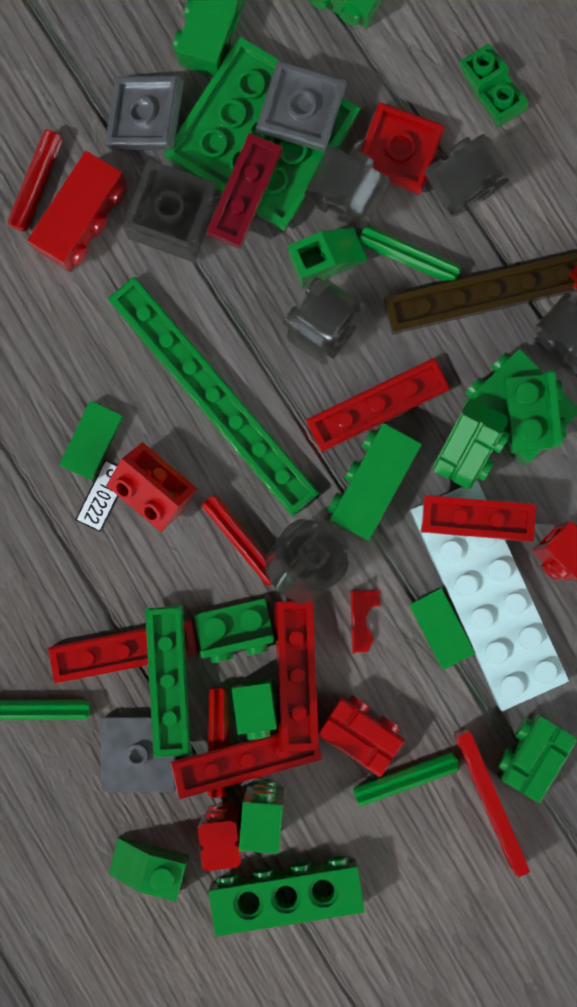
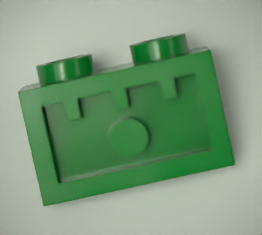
M555 370L546 371L543 375L505 378L504 389L507 417L509 419L508 431L510 434L511 453L553 450L560 447L562 439L567 437V425L565 418L560 417L558 402L563 401V386L561 380H556Z
M266 599L194 615L202 650L200 651L201 658L210 657L212 664L233 659L232 652L246 649L247 655L269 651L268 644L275 642Z

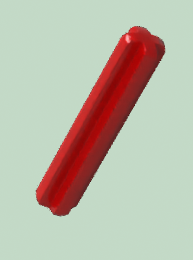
M46 129L42 133L8 219V224L15 230L21 232L28 230L63 141L61 135L55 131Z
M216 494L210 496L202 504V508L262 581L268 586L274 584L281 578V571L220 497Z
M213 687L209 691L208 751L229 745L230 691L226 687ZM228 786L208 791L207 794L213 798L226 797Z

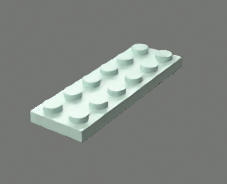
M478 480L475 481L471 489L461 487L443 495V497L486 500ZM423 505L410 510L464 632L476 653L475 656L499 709L504 711L569 682L505 540L421 533Z

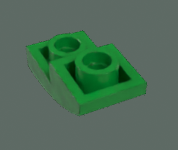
M489 43L459 61V67L471 89L497 127L502 126L528 109L529 101L508 76L509 67Z

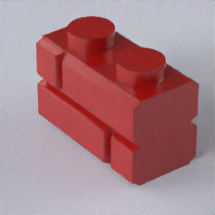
M351 695L349 700L341 696L319 728L318 736L381 777L404 743L405 739L398 734L401 727L384 715L380 720H377L368 714L370 706L356 696Z
M231 803L209 805V811L203 815L198 826L199 844L202 846L200 851L202 869L213 871L237 868L241 864L244 852L239 851L241 831L240 810L231 808Z

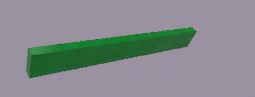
M135 276L107 298L292 517L320 494Z

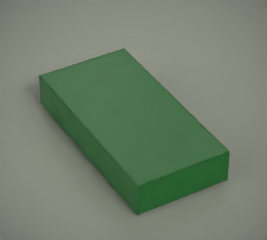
M89 401L59 466L94 481L124 419L123 415Z
M442 588L408 605L442 670L476 654Z

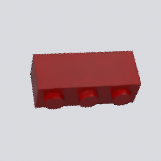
M85 150L27 239L31 247L71 272L75 265L79 266L87 256V245L93 236L100 235L108 221L106 216L113 205L118 206L126 195L127 183L123 173Z

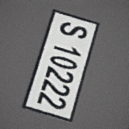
M106 459L104 460L75 521L101 533L118 498L106 486L118 465Z

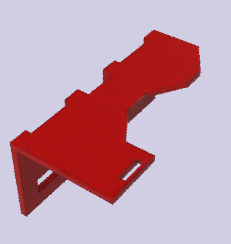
M380 590L350 591L352 654L368 652L373 643V635L366 626V616L372 607H380Z

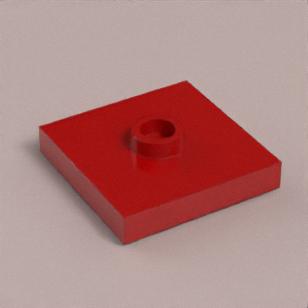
M379 102L356 161L354 171L421 195L446 126Z

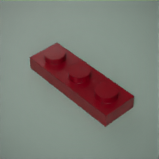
M250 133L248 134L206 231L208 237L241 250L283 152L282 146Z

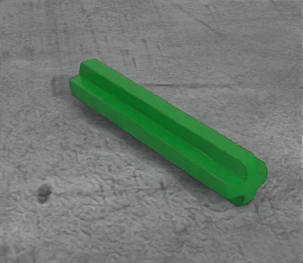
M369 225L365 226L359 238L361 246L446 283L456 281L461 270V266L457 263Z
M88 699L0 700V720H86L90 718L91 703Z
M448 752L356 785L353 788V793L358 805L364 806L456 773L460 770L459 762L453 752Z

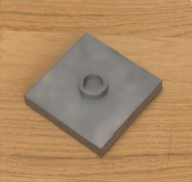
M277 60L256 126V132L325 153L346 88V80Z
M179 76L115 77L105 146L110 150H173L184 81Z
M102 717L100 792L174 793L175 782L170 761L176 760V756L153 758L151 717Z

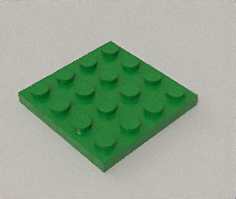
M239 36L176 134L174 149L166 150L164 157L167 161L223 194L249 133L282 146L283 152L256 214L286 232L358 118L360 108L342 98L325 153L257 133L256 126L278 59Z

